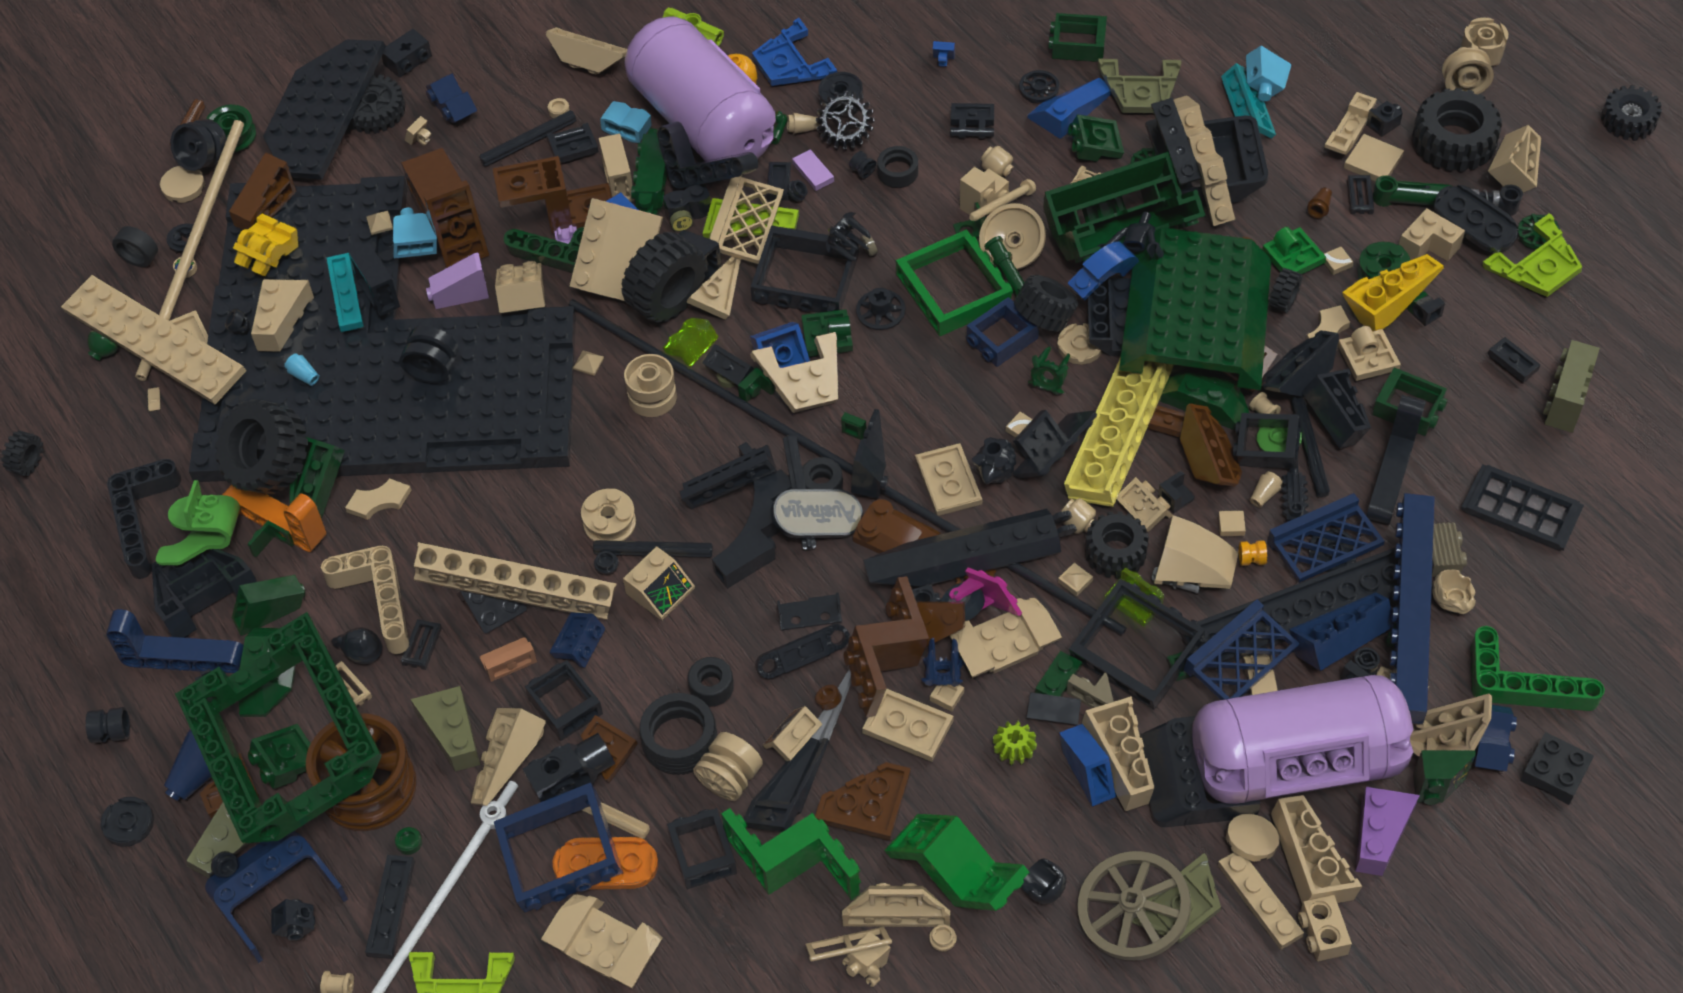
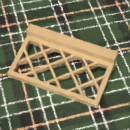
M742 176L731 178L710 236L711 240L719 243L720 253L758 264L784 189L746 179ZM743 187H751L756 193L746 196L743 192ZM771 193L777 195V198L767 202L763 195ZM759 197L763 205L754 208L750 200ZM745 203L749 211L740 214L736 207ZM767 209L770 217L761 220L757 213ZM753 215L757 223L748 226L743 218ZM740 221L743 228L734 232L730 224ZM761 227L764 235L755 238L751 230ZM747 233L751 240L741 244L737 236ZM732 238L737 244L733 248L723 246L725 241ZM755 245L758 250L757 256L747 253L745 248Z

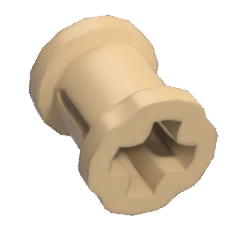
M1264 392L1254 397L1249 405L1252 411L1256 410L1258 413L1279 414L1281 411V407L1269 401Z
M324 971L320 984L321 993H352L354 986L353 973L335 975L331 974L330 971Z

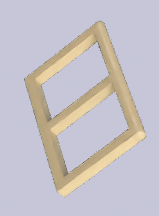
M879 927L807 943L806 949L812 962L892 944V940L885 927ZM869 932H872L874 935L881 934L883 938L882 940L855 946L851 944L852 940L861 939ZM843 942L846 948L815 954L813 950Z

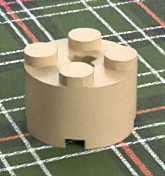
M1474 19L1465 28L1461 47H1472L1485 51L1490 58L1491 66H1497L1500 64L1508 40V31L1503 24L1500 23L1498 25L1494 23V19Z

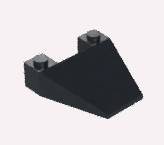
M208 549L180 565H159L157 562L151 564L155 611L171 637H188L190 633L197 630L191 616L230 593H233L237 598L240 585L257 582L252 570L242 558L219 549Z

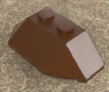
M1189 403L1186 407L1180 441L1194 477L1215 484L1236 487L1241 478L1242 471L1237 458L1233 456V448L1226 432L1219 422L1210 415L1211 411L1207 406Z

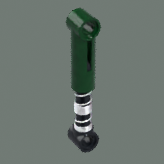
M1384 175L1376 180L1373 201L1382 207H1388L1393 203L1434 206L1439 191L1451 185L1397 181L1392 176ZM1512 184L1505 185L1498 191L1493 190L1491 193L1485 189L1482 192H1479L1478 189H1472L1510 216L1518 212L1523 197L1521 188Z

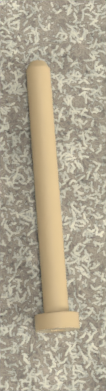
M1030 179L1024 180L1017 189L972 212L969 219L976 221L1022 195L1029 196L1036 191L1035 183Z

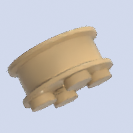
M1461 47L1449 55L1442 66L1445 85L1450 90L1462 88V91L1472 90L1474 94L1478 95L1491 85L1494 78L1488 54L1478 48Z
M602 489L588 496L582 505L581 517L584 531L592 541H624L633 533L636 525L634 505L630 497L624 492L617 489Z

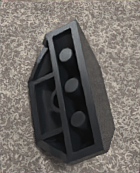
M1320 330L1315 333V337L1306 339L1292 348L1263 376V389L1304 397L1302 391L1316 375L1329 373L1333 369L1339 334Z

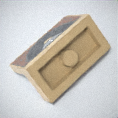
M806 706L795 709L767 739L763 746L766 749L773 747L786 761H790L821 727L822 723Z

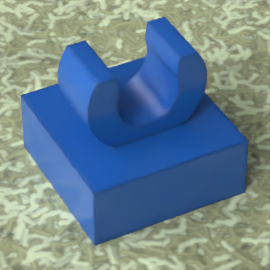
M933 41V58H938V66L947 67L948 59L955 58V43Z

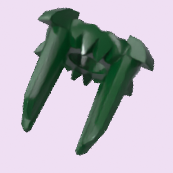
M1047 347L1039 357L1037 355L1032 356L1034 367L1031 370L1032 379L1028 383L1032 387L1037 386L1042 390L1052 391L1056 395H1061L1064 393L1061 387L1069 369L1067 363L1070 354L1067 353L1057 366L1054 361L1051 363L1050 360L1045 362L1051 351V347ZM1045 371L1052 373L1054 379L1045 378L1043 376Z

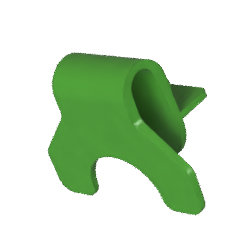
M194 480L189 496L178 499L168 511L169 521L174 527L192 531L183 541L161 547L158 550L156 562L159 565H180L208 549H223L230 544L240 512L238 501L226 495H202L199 481Z

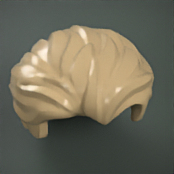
M1454 569L1441 571L1435 577L1432 594L1438 606L1444 610L1465 614L1474 608L1476 602L1474 599L1475 589L1469 577L1461 575L1459 570Z

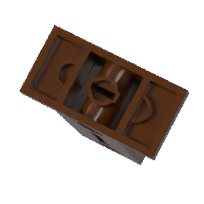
M440 148L401 162L412 199L419 212L426 214L432 226L445 267L448 268L474 253H479L480 259L489 256L467 180L461 181L444 149Z

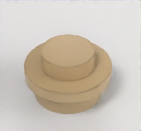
M942 924L932 929L930 932V944L934 949L948 951L954 947L956 933L950 926Z

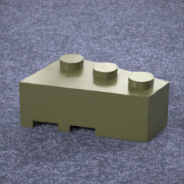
M460 686L410 699L417 717L427 728L428 733L438 744L439 749L455 772L480 765L465 699Z

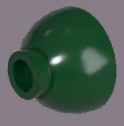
M90 331L87 339L90 350L88 354L100 361L102 357L113 355L119 349L118 344L96 331Z

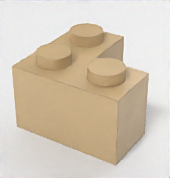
M976 167L972 168L960 179V209L970 215L974 212L975 202H978L981 208L1009 193V181L990 169L982 172Z
M1426 208L1401 235L1399 245L1408 253L1410 260L1425 255L1429 250L1444 260L1449 261L1460 249L1465 230Z

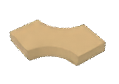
M1342 306L1319 311L1320 325L1315 331L1307 334L1306 339L1315 337V333L1320 330L1339 334L1348 329L1350 321Z
M389 479L377 489L370 491L356 490L345 509L347 513L369 520L373 514L387 508L400 509L412 490L409 485Z

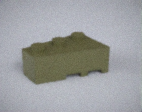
M223 802L186 861L187 867L207 878L214 875L211 870V862L218 853L229 851L236 856L251 844L241 842Z

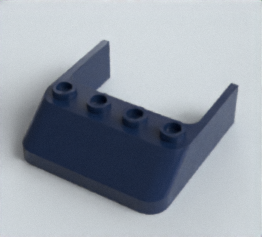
M296 830L279 841L260 842L237 858L238 867L232 876L218 877L214 874L207 880L205 885L209 898L258 963L263 961V959L232 916V910L304 858L309 857L343 902L348 900L341 884L309 843Z

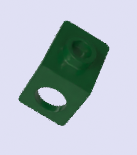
M978 202L974 203V211L980 208ZM986 215L976 221L968 220L953 224L955 233H959L963 227H970L973 229L970 235L976 237V239L979 238Z
M268 520L261 529L254 533L252 539L248 542L252 556L257 557L273 538L292 547L294 542L290 532Z

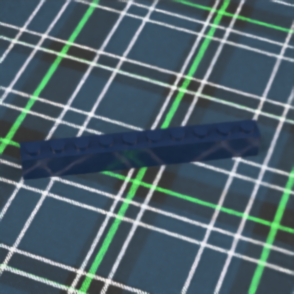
M1404 493L1402 503L1398 502L1396 517H1400V523L1396 524L1395 537L1399 538V544L1396 543L1394 558L1398 559V565L1395 564L1393 579L1397 580V586L1394 585L1392 600L1397 601L1396 607L1392 609L1391 622H1396L1395 629L1392 628L1390 643L1395 644L1394 651L1391 650L1389 665L1394 666L1393 673L1390 672L1389 679L1403 693L1411 714L1412 723L1423 725L1427 714L1435 496Z

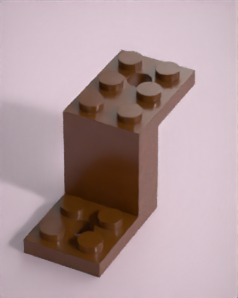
M559 156L492 168L500 208L545 199L552 234L559 227L561 229L569 228L570 225L577 229L585 227L589 208L586 206L591 203V199L594 198L606 202L612 198L609 183L566 191ZM516 182H523L520 186L513 185Z
M907 576L897 578L895 586L891 590L889 602L886 603V613L888 617H891L892 621L855 626L852 636L849 637L847 650L844 651V662L850 668L851 683L857 689L858 704L860 708H863L866 717L876 716L887 689L881 671L918 666L929 640Z

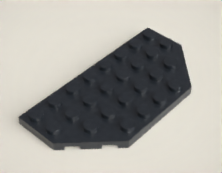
M347 39L295 71L263 135L273 156L287 162L292 178L323 179L386 48L383 41Z

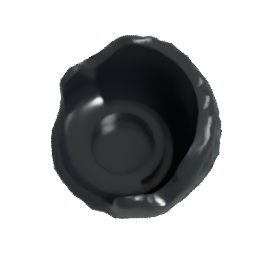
M1045 858L1038 860L1029 868L1028 871L1030 873L1023 879L1024 883L1021 887L1032 900L1040 904H1050L1063 894L1066 888L1067 877L1057 864Z

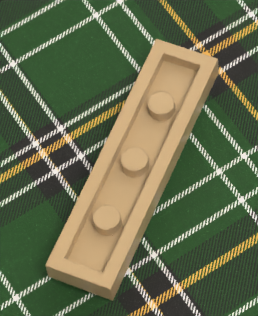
M1233 852L1218 862L1220 870L1280 950L1303 937L1304 932L1249 860Z

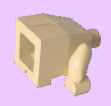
M869 932L857 945L880 939L872 932ZM884 945L848 953L842 960L844 966L848 965L846 970L850 976L854 977L859 973L864 978L867 977V984L871 983L870 986L874 987L880 981L879 968H882L887 963L891 947Z

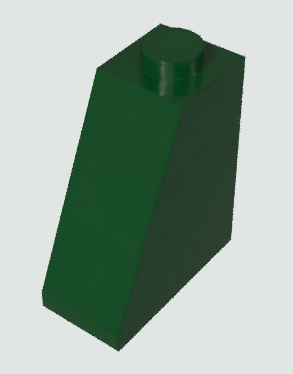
M296 575L240 585L231 617L241 636L246 635L254 628H261L300 609L302 600L305 597V588L303 584L299 583Z

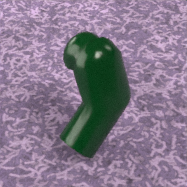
M781 111L775 112L776 123L773 129V141L771 142L775 145L779 143L788 120L786 114H783Z

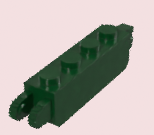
M649 128L648 133L643 134L642 143L638 142V156H640L636 157V170L638 171H634L633 182L636 185L631 188V198L635 199L636 208H639V211L651 214L653 209L663 206L667 179V169L657 138L658 129Z

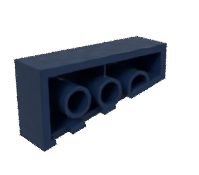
M1375 592L1289 629L1290 635L1300 643L1299 647L1295 650V655L1318 670H1323L1394 626V622H1391L1392 610L1389 599Z

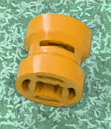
M1264 540L1256 541L1252 544L1247 541L1239 542L1238 552L1241 566H1249L1251 562L1257 565L1267 564V547Z

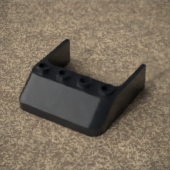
M1249 115L1203 121L1204 126L1211 131L1216 153L1223 158L1231 203L1243 200L1266 185L1268 182V169L1256 119ZM1201 186L1180 189L1182 194L1197 190L1202 207L1207 206Z
M1196 716L1174 718L1141 734L1140 738H1142L1144 744V755L1147 758L1154 785L1149 807L1151 818L1156 825L1166 828L1232 821L1233 818L1241 814L1258 815L1261 805L1260 800L1238 804H1212L1207 801L1193 749L1192 726Z

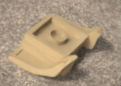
M1029 598L1027 600L1017 599V605L1022 612L1020 616L1007 612L975 627L968 620L965 621L963 629L950 635L952 639L957 640L959 654L972 678L987 671L994 674L1038 655V652L1043 650L1044 646L1062 639L1050 614L1036 598Z
M573 895L558 910L541 940L612 981L617 980L633 989L663 937L643 922L635 930L599 911L598 909L604 902L598 898Z

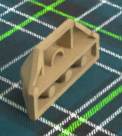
M560 28L546 31V36L561 61L569 63V66L573 68L583 67L588 69L590 73L600 74V72L611 68L626 56L627 49Z
M1486 694L1427 710L1423 725L1412 723L1413 732L1410 735V742L1413 752L1420 756L1421 750H1475L1491 720L1492 696Z
M879 883L876 886H869L842 910L843 926L936 927L942 924L950 926V910L924 886H917L913 883H906L902 886Z

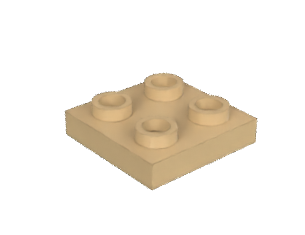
M1363 326L1356 329L1351 337L1341 339L1338 342V347L1355 381L1390 373L1394 367L1400 369L1401 364L1383 329L1372 331L1370 327Z

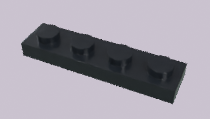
M387 855L365 950L367 957L394 958L415 863L413 857Z

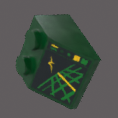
M1421 750L1413 773L1415 795H1419L1417 803H1425L1427 805L1443 803L1466 780L1475 758V750Z

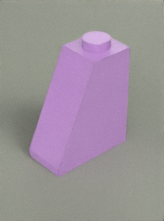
M474 253L429 278L430 287L426 288L429 301H434L435 309L489 298L479 253Z

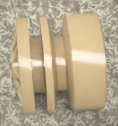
M720 732L709 746V753H705L701 757V761L696 764L693 770L697 779L711 792L721 798L736 801L741 796L742 791L748 786L747 780H751L756 775L763 762L759 753L746 741L734 734Z

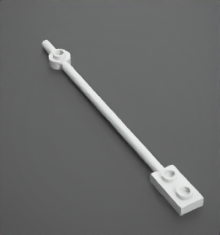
M509 781L497 801H491L487 806L481 808V826L371 993H384L408 957L409 952L416 945L490 829H495L493 821L507 816L505 806L518 788L515 782ZM491 811H497L496 814L489 815Z

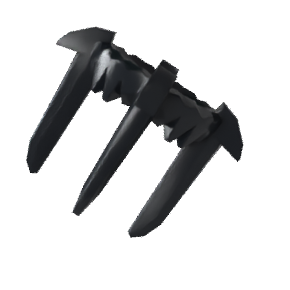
M855 212L845 213L843 215L844 218L837 222L834 227L831 226L828 230L829 236L826 241L828 253H831L833 249L851 261H855L856 258L840 245L843 244L842 242H845L857 250L859 248L847 237L865 249H869L863 241L852 233L851 229L855 228L867 238H871L869 231L853 218L856 214Z

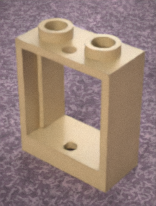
M615 134L599 138L603 167L612 197L621 192L630 202L635 201V199L631 198L632 178L621 135Z

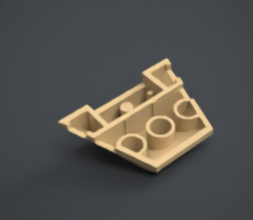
M1172 516L1154 584H1162L1163 581H1175L1180 586H1183L1184 582L1197 583L1200 587L1230 589L1238 553L1226 541L1207 529L1183 518Z

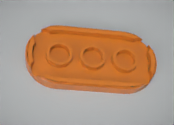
M600 837L574 838L567 841L561 849L559 848L553 857V870L556 878L558 879L607 859ZM612 837L623 873L610 878L611 881H602L595 884L588 890L636 889L648 884L658 870V857L655 849L642 838Z

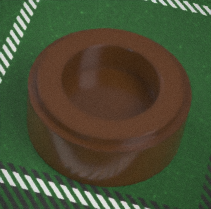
M835 685L822 687L815 696L817 704L823 710L835 708L842 699V694Z

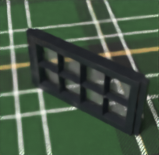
M1482 464L1461 510L1553 549L1564 551L1584 504L1490 465Z

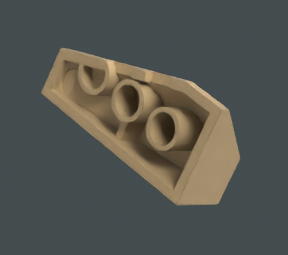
M497 708L487 732L486 739L490 743L488 751L482 753L481 760L484 761V768L477 775L471 804L487 806L543 736L545 720L520 708Z

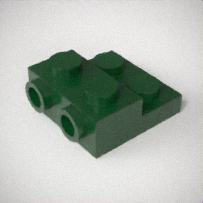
M1077 114L1073 122L1069 124L1068 135L1073 137L1072 151L1077 153L1078 159L1098 161L1101 156L1119 159L1123 156L1124 150L1115 120Z
M295 724L251 739L248 759L251 765H258L260 768L262 782L264 784L269 783L275 789L295 782L298 774L306 772V756L311 743L299 725Z

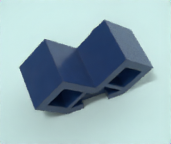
M453 73L426 85L428 99L430 102H434L444 119L448 120L449 123H454L477 111L468 91L462 93Z
M1492 705L1490 723L1475 749L1473 761L1476 767L1507 772L1508 763L1513 764L1515 749L1511 748L1509 736L1510 731L1515 732L1517 717L1513 716L1510 707Z

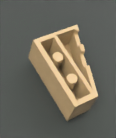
M1529 125L1506 134L1488 172L1502 187L1510 184L1516 185L1521 188L1523 193L1537 187L1541 137Z

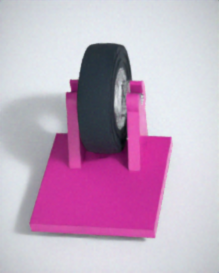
M967 568L965 572L969 578L965 582L951 587L941 599V602H965V621L972 619L989 605L1017 616L1022 614L1017 605V599L1007 590L1006 582L998 576L995 578L989 576L982 570L976 571Z

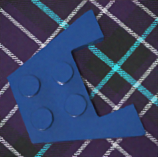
M800 18L794 20L793 25L788 29L781 30V34L774 40L772 38L752 52L754 62L771 86L824 79L827 75L837 72L829 58L808 65L792 43L793 41L808 36V29Z

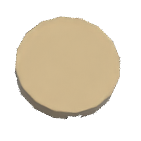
M181 166L173 167L167 171L160 182L163 195L170 201L177 200L178 203L195 199L202 193L203 186L205 187L204 177L200 170L189 171Z
M1071 324L1065 327L1059 334L1058 351L1063 358L1069 353V362L1088 364L1097 360L1102 354V350L1089 342L1088 324H1083V326Z
M1241 814L1233 818L1228 825L1226 831L1227 843L1229 841L1231 849L1235 854L1246 860L1261 861L1264 858L1269 859L1274 855L1279 846L1280 837L1277 829L1270 821L1261 816Z

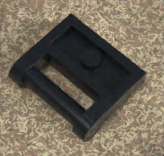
M588 122L582 123L580 127L553 134V132L546 134L554 157L559 156L560 163L599 152Z

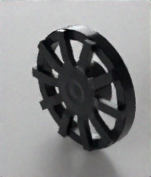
M1035 70L1028 72L1021 78L1019 90L1022 97L1031 101V103H1043L1057 96L1060 85L1057 77L1052 73ZM1055 83L1056 87H1048Z

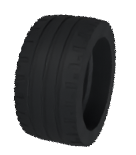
M678 692L659 697L649 704L641 717L639 734L643 752L656 769L667 774L684 775L693 773V768L701 761V757L705 753H709L708 748L717 736V728L711 709L702 699L688 693ZM687 718L702 725V736L695 744L686 749H666L654 741V734L657 729L671 719Z

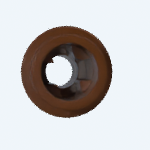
M1321 188L1308 202V213L1312 217L1322 218L1328 214L1332 191L1329 188Z

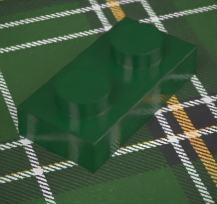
M1060 651L1035 688V693L1063 697L1067 690L1068 680L1073 674H1078L1082 668V661Z

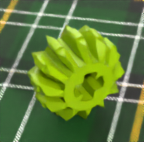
M1018 720L1012 726L1007 721L1005 728L999 726L997 734L993 737L995 754H1000L1001 762L1009 759V763L1012 765L1014 760H1018L1022 765L1024 758L1031 760L1033 756L1032 751L1036 750V735L1034 732H1030L1028 724L1021 727Z

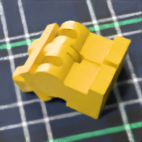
M263 213L257 217V223L249 229L242 230L239 234L237 243L235 242L233 249L238 251L234 263L248 268L252 258H255L256 260L251 270L266 276L270 266L277 268L278 260L282 255L287 256L298 248L297 229L282 222L278 224V220Z

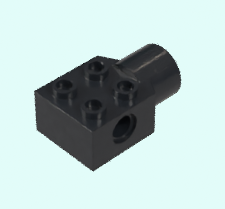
M596 733L577 745L567 743L554 748L546 756L532 760L523 768V771L533 792L541 803L590 782L594 785L598 774L615 765V762L601 736Z

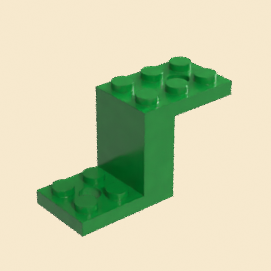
M731 808L721 813L728 842L768 895L820 861L850 900L860 895L859 866L854 859L846 857L844 854L845 850L837 838L832 839L826 823L822 819L818 820L813 813L761 845L760 840L754 833L750 835L746 830V822L740 814L735 815Z
M917 814L884 850L890 858L916 860L955 907L991 911L999 910L1007 903V898L1010 894L1022 886L1024 883L1023 879L1030 873L1023 864L994 862L959 817L953 815Z

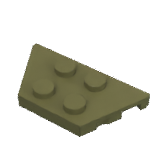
M1205 853L1180 872L1190 892L1191 915L1184 933L1177 941L1178 943H1181L1221 911L1215 883ZM1178 887L1146 899L1180 910L1181 899ZM1149 910L1145 912L1156 933L1163 937L1171 930L1177 920ZM1138 917L1133 918L1132 924L1143 928Z

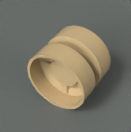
M645 354L634 358L627 365L624 378L629 405L633 411L645 417H657L670 411L677 399L671 363L660 355Z

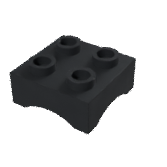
M1545 732L1520 781L1527 785L1541 788L1557 797L1561 802L1570 805L1594 755Z

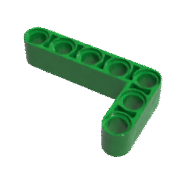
M1489 626L1479 627L1475 632L1471 644V676L1474 697L1490 694L1492 696V703L1593 711L1598 707L1605 688L1597 679L1500 671L1498 633Z

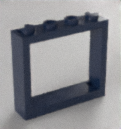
M591 782L493 821L516 902L524 913L533 909L539 910L543 905L553 901L564 900L570 894L586 891L595 884L602 881H611L610 878L623 873L599 795ZM590 806L607 859L524 892L509 839Z

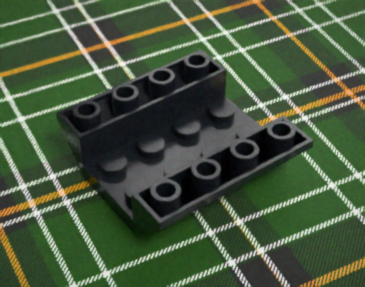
M1109 277L1088 297L1089 342L1110 356H1121L1131 278Z

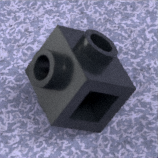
M285 899L271 909V928L274 935L296 941L314 930L315 917L312 904L302 903L298 899Z

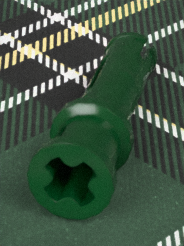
M1001 236L994 237L984 245V248L989 250L994 259V265L1001 268L1017 296L1024 281L1012 262V253L1008 252L1003 244V238Z

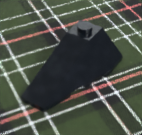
M874 409L868 429L864 432L863 440L861 439L854 458L851 493L879 499L881 490H886L889 476H885L886 462L880 411Z

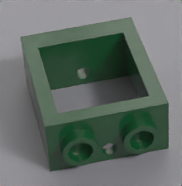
M1056 13L1055 22L1051 21L1050 34H1054V37H1049V50H1053L1052 59L1098 62V59H1103L1107 16ZM1060 32L1096 34V44L1059 42Z
M1394 367L1376 399L1372 415L1394 423L1398 407L1390 404V401L1397 389L1433 403L1427 418L1421 417L1417 431L1418 434L1426 436L1430 428H1435L1439 420L1438 412H1443L1447 405L1448 399L1445 398L1447 388Z

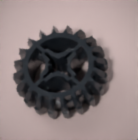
M847 91L843 92V97H840L839 93L835 92L836 99L833 100L831 96H828L829 104L822 102L821 106L823 109L817 110V114L822 116L816 118V123L820 124L817 126V130L822 132L820 135L822 139L828 137L826 141L828 145L835 141L834 147L836 149L839 148L840 144H843V150H847V144H851L852 149H854L856 141L860 145L863 144L861 137L869 139V134L866 131H873V127L869 125L875 122L874 118L869 117L873 115V110L868 109L870 106L869 102L862 104L863 96L858 97L856 100L855 92H852L850 97H848ZM845 105L844 110L840 112L833 111L836 107ZM853 107L861 112L863 122L858 121L857 118L852 116ZM848 114L849 123L844 124L842 128L841 118L844 119ZM828 119H831L838 125L837 134L828 127ZM857 128H859V130L856 133L849 136H845V133L849 129L857 130Z

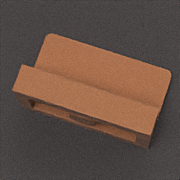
M525 637L480 656L491 682L537 662L534 649Z

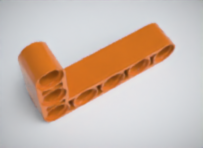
M233 485L222 494L236 499L240 505L239 514L263 526L269 520L289 531L294 545L304 551L311 552L327 534L316 504L302 493L289 506L267 494L237 489Z

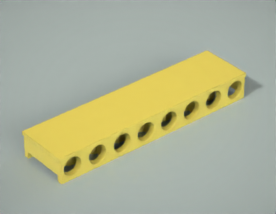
M1119 359L1096 411L1097 417L1093 420L1092 426L1089 427L1065 480L1064 485L1069 500L1081 498L1087 503L1114 506L1174 367L1173 364L1144 361L1143 373L1140 374L1119 371Z

